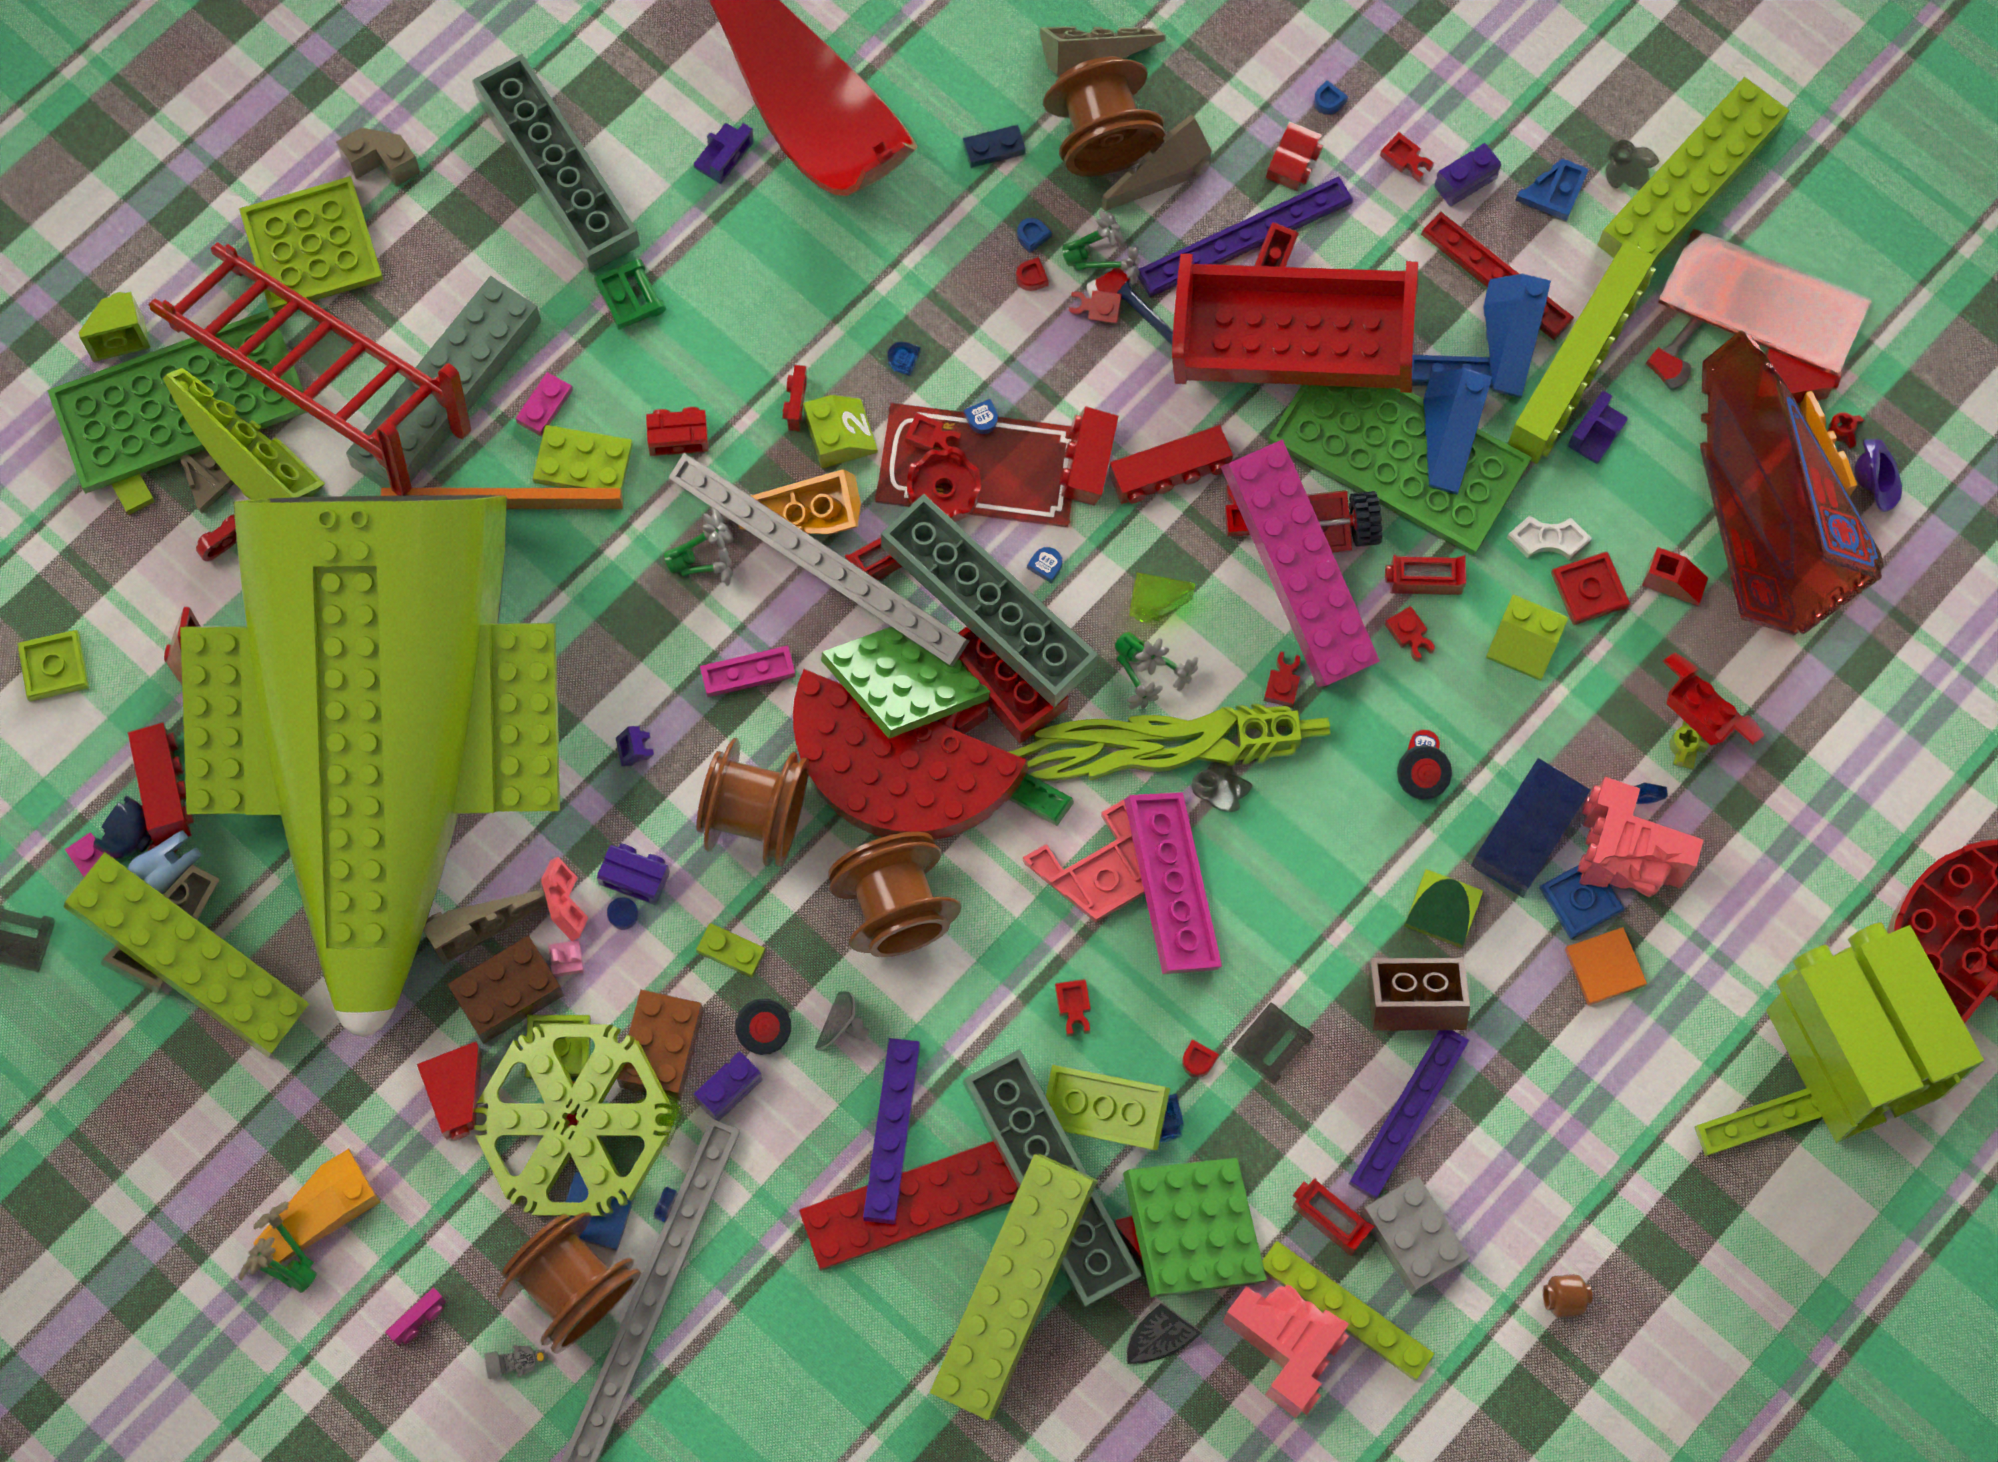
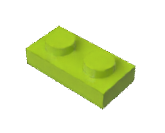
M709 923L696 948V952L753 978L766 949Z

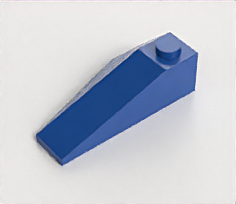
M1517 274L1489 280L1483 304V314L1486 321V340L1489 347V365L1493 392L1522 398L1551 280L1527 274Z
M1464 368L1431 373L1423 399L1429 487L1458 495L1492 376Z

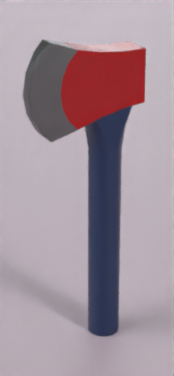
M1113 268L1105 275L1087 283V293L1090 298L1092 290L1121 294L1122 299L1128 302L1172 345L1173 330L1134 293L1129 285L1130 278H1127V274L1121 268Z

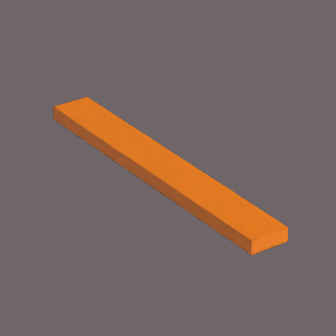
M381 488V496L397 495L391 488ZM412 488L406 494L507 496V509H623V497L619 488Z

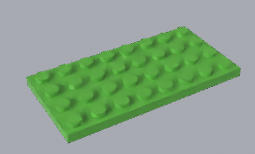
M271 308L227 324L215 337L237 350L274 316L273 310ZM280 328L248 356L249 359L268 371L289 354ZM194 338L183 340L47 390L85 494L179 460L181 456L187 454L190 456L206 450L182 415L163 380L166 374L180 368L185 369L214 391L213 397L216 400L228 401L237 408L235 414L247 423L253 420L261 426L260 429L307 412ZM293 365L280 379L303 393L304 390Z
M1301 385L1268 438L1269 444L1283 439L1289 455L1359 493L1375 491L1380 505L1473 556L1477 553L1532 459L1527 454L1477 428L1458 495L1429 487L1423 398L1414 393H1401L1400 388Z

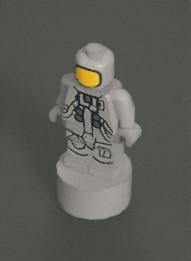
M517 1345L513 1346L514 1353L498 1355L497 1351L485 1353L488 1379L499 1378L501 1373L514 1370L518 1372V1377L535 1370V1362L537 1364L546 1362L548 1353H545V1350H539L534 1354L531 1346Z

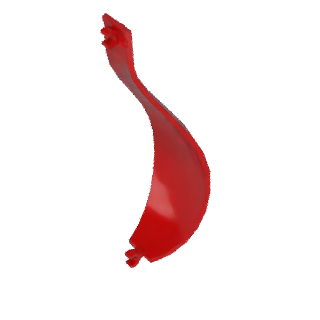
M709 0L766 126L782 151L818 187L834 195L849 196L887 176L918 148L906 127L876 92L781 0Z

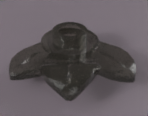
M1620 140L1612 144L1609 149L1608 156L1610 162L1606 166L1605 175L1608 183L1614 189L1626 183L1629 187L1640 190L1650 179L1648 168L1656 166L1660 161L1651 149L1635 147L1629 140ZM1618 153L1626 154L1627 158L1619 156Z
M1213 762L1207 770L1199 772L1193 778L1191 788L1197 797L1208 800L1214 808L1225 812H1235L1240 809L1238 800L1249 793L1252 783L1232 775L1233 766Z

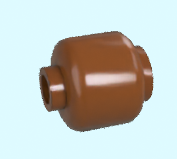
M1577 1274L1553 1276L1548 1281V1285L1543 1287V1302L1546 1310H1550L1554 1316L1559 1318L1583 1315L1588 1304L1592 1303L1593 1300L1591 1286L1585 1284L1583 1278Z

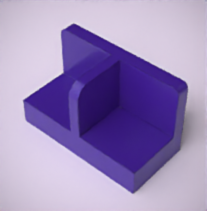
M725 123L716 135L710 132L707 135L708 145L695 160L694 168L722 184L754 143L753 128L742 123L739 129H736L730 124Z
M1602 390L1582 419L1568 443L1569 448L1595 464L1599 463L1628 419L1625 415L1609 406L1613 396Z

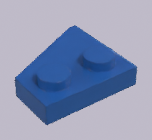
M1562 158L1552 166L1550 171L1538 176L1533 184L1525 190H1520L1515 201L1567 221L1589 168Z

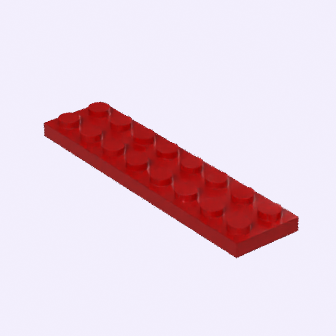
M994 1141L903 1172L896 1224L864 1221L863 1215L868 1185L799 1209V1213L819 1270L822 1271L1012 1203L1019 1188Z

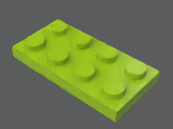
M1052 1065L1046 1098L1064 1132L1158 1151L1170 1088Z

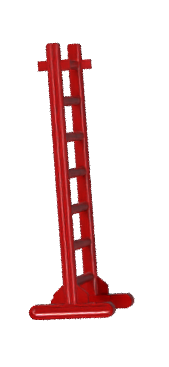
M217 242L211 247L212 254L222 260L223 263L175 306L166 300L161 302L156 298L148 304L153 313L169 322L170 328L178 333L183 331L371 453L378 463L386 468L390 487L397 495H406L412 489L396 427L430 394L446 409L450 429L457 438L464 439L471 432L460 374L453 365L447 363L438 371L439 377H429L240 257L236 249L229 244L223 246ZM231 271L240 277L244 274L255 281L246 292L205 329L183 316L186 311ZM266 289L288 302L237 350L215 337L218 332ZM298 310L321 323L270 371L248 358L257 347ZM331 330L354 344L303 393L280 379ZM363 352L368 353L386 365L377 376L336 414L313 400ZM396 373L401 374L420 387L370 436L346 422Z

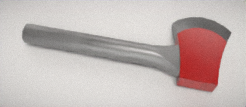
M1715 290L1698 311L1710 315L1715 306L1718 305L1717 299L1722 300L1717 295L1720 296L1719 293H1723ZM1696 313L1667 347L1663 349L1658 347L1645 364L1660 377L1669 389H1676L1687 382L1691 372V365L1676 357L1707 317Z

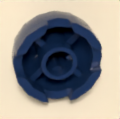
M125 796L124 805L118 802L101 826L105 832L102 840L99 838L94 840V848L102 853L106 852L113 858H128L138 850L144 852L152 841L147 831L143 806L129 796Z

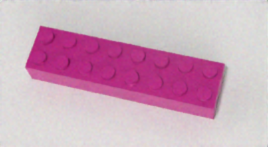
M1283 439L1221 466L1317 687L1327 686L1380 662Z

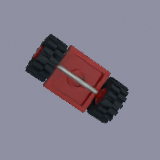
M1346 490L1307 494L1332 553L1352 551L1351 533L1356 547L1378 545L1382 542L1381 507L1375 491L1351 493L1349 497L1350 503H1348V491Z

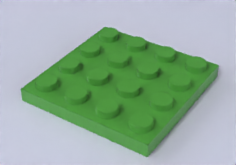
M892 626L822 652L821 661L889 739L989 700V689L981 685L979 680L972 676L962 665L960 659L957 660L954 666H950Z
M1238 1158L1136 1168L1123 1172L1151 1298L1255 1285L1267 1281Z

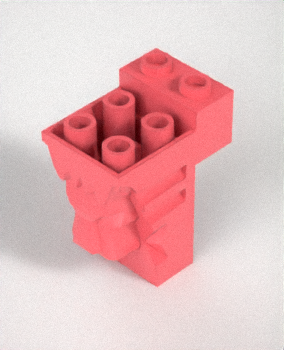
M1604 777L1599 786L1594 785L1590 797L1587 796L1581 812V814L1586 815L1583 826L1590 828L1585 842L1589 847L1586 854L1582 855L1577 870L1582 873L1579 884L1608 887V884H1612L1623 889L1630 887L1647 897L1657 894L1663 884L1681 888L1697 866L1704 840L1633 816L1640 788Z
M1291 1285L1276 1288L1266 1298L1259 1293L1256 1294L1246 1286L1227 1311L1223 1320L1225 1325L1283 1368L1265 1395L1295 1418L1301 1412L1307 1415L1321 1397L1317 1392L1321 1383L1317 1379L1330 1362L1325 1357L1328 1353L1335 1356L1349 1337L1344 1332L1349 1325L1346 1321L1341 1320L1327 1310L1322 1313L1313 1303L1303 1300Z

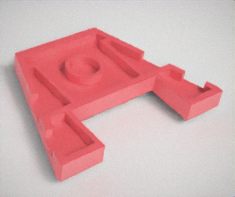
M1124 799L1101 812V817L1116 840L1063 870L1047 844L1023 857V862L1027 867L1095 923L1145 894Z

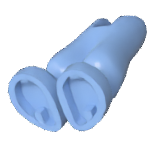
M182 830L153 849L132 859L128 869L163 895L202 854L197 848H194L180 859L177 857L174 850L181 847L189 839Z

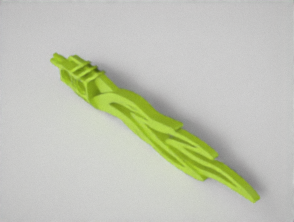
M1251 704L1252 709L1244 705L1235 706L1237 710L1228 706L1221 707L1217 711L1189 721L1160 715L1131 716L1128 718V722L1112 719H1084L1065 722L1039 730L1035 733L1036 742L1009 752L1023 758L1056 744L1090 745L1082 748H1069L1046 753L1027 761L1029 770L1049 762L1072 759L1032 772L1030 775L1041 781L1066 780L1089 775V780H1095L1124 769H1140L1150 772L1169 771L1186 766L1197 760L1225 763L1227 766H1233L1239 760H1244L1242 764H1249L1255 758H1259L1257 763H1264L1269 757L1294 754L1296 748H1300L1302 738L1329 736L1330 722L1328 718L1299 720L1298 710L1292 711L1288 706L1266 708L1261 704ZM1235 725L1239 747L1224 738ZM1287 726L1291 729L1292 733L1282 736L1278 734L1276 728ZM1257 729L1261 732L1262 736L1252 739L1246 735V731ZM1201 736L1185 745L1164 749V746L1161 744L1151 743L1179 741ZM1104 747L1122 749L1083 767L1062 772L1097 757ZM1163 756H1174V757L1164 758V759H1152V758L1163 757Z

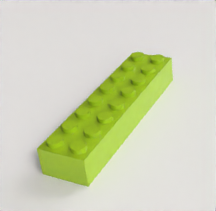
M1744 76L1603 229L1597 246L1615 258L1623 242L1626 240L1655 255L1656 258L1652 265L1654 268L1781 129L1790 110Z
M1626 240L1623 242L1514 425L1508 445L1532 457L1531 462L1538 464L1542 455L1548 457L1551 453L1558 435L1564 431L1572 411L1577 409L1583 398V393L1593 382L1597 374L1596 371L1600 365H1603L1613 342L1616 343L1625 322L1631 318L1637 307L1638 300L1644 296L1651 283L1650 280L1656 271L1652 267L1656 256Z
M106 852L103 853L64 902L63 908L267 1058L310 1004Z
M1034 1154L929 1393L986 1420L995 1417L1098 1180L1042 1154Z

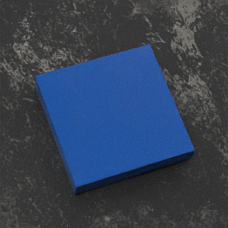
M1579 865L1539 887L1570 940L1625 910L1610 884H1608V887L1579 884L1582 875L1581 872L1577 871Z
M575 1171L566 1202H583L588 1197V1188L579 1172ZM616 1197L613 1198L610 1203L613 1213L607 1214L602 1209L605 1216H591L590 1223L579 1236L581 1240L618 1251L634 1198L632 1201L627 1198L628 1204L625 1206L620 1205Z

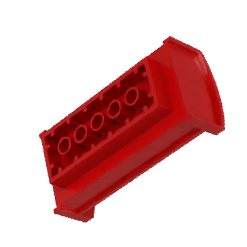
M1181 254L1172 340V364L1175 384H1187V380L1400 388L1401 393H1412V359L1416 294H1418V261H1406V271L1194 264L1193 254Z

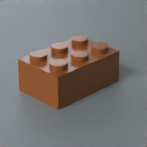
M640 989L628 1035L633 1036L634 1040L639 1041L666 1096L669 1099L681 1101L704 1013L702 1003ZM626 1063L617 1077L620 1088L647 1093L634 1065Z

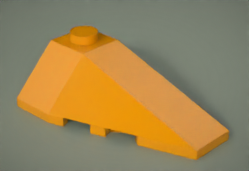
M1806 392L1800 403L1801 415L1804 416L1806 424L1809 425L1810 431L1814 434L1848 497H1850L1857 483L1848 458L1844 451H1837L1835 447L1837 437L1833 431L1827 432L1825 428V415L1813 392ZM1800 417V443L1818 513H1821V506L1832 510L1843 508L1848 499ZM1800 454L1799 499L1802 506L1807 508L1809 516L1816 513ZM1811 467L1816 468L1819 472L1826 499L1825 504H1822L1817 498L1810 471ZM1825 477L1829 478L1833 483L1838 502L1837 508H1834L1829 502L1824 483Z
M844 469L751 495V497L807 534L831 535L858 527L861 501L855 475ZM739 525V529L746 530Z
M347 1149L322 1164L288 1202L289 1208L279 1215L284 1220L282 1222L284 1227L301 1250H304L381 1202L351 1151ZM270 1224L253 1242L255 1246L261 1238L267 1240L270 1237H274L275 1240L271 1247L276 1250L272 1255L273 1259L280 1264L296 1255L277 1228L273 1229Z

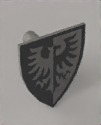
M838 992L814 1049L820 1050L830 1046L844 1031L863 1041L867 1038L869 1029L863 1027L861 1018H854L856 1004L855 998L850 992Z
M1154 1302L1150 1305V1310L1138 1321L1130 1334L1126 1348L1127 1364L1147 1363L1165 1358L1190 1344L1202 1332L1163 1303Z

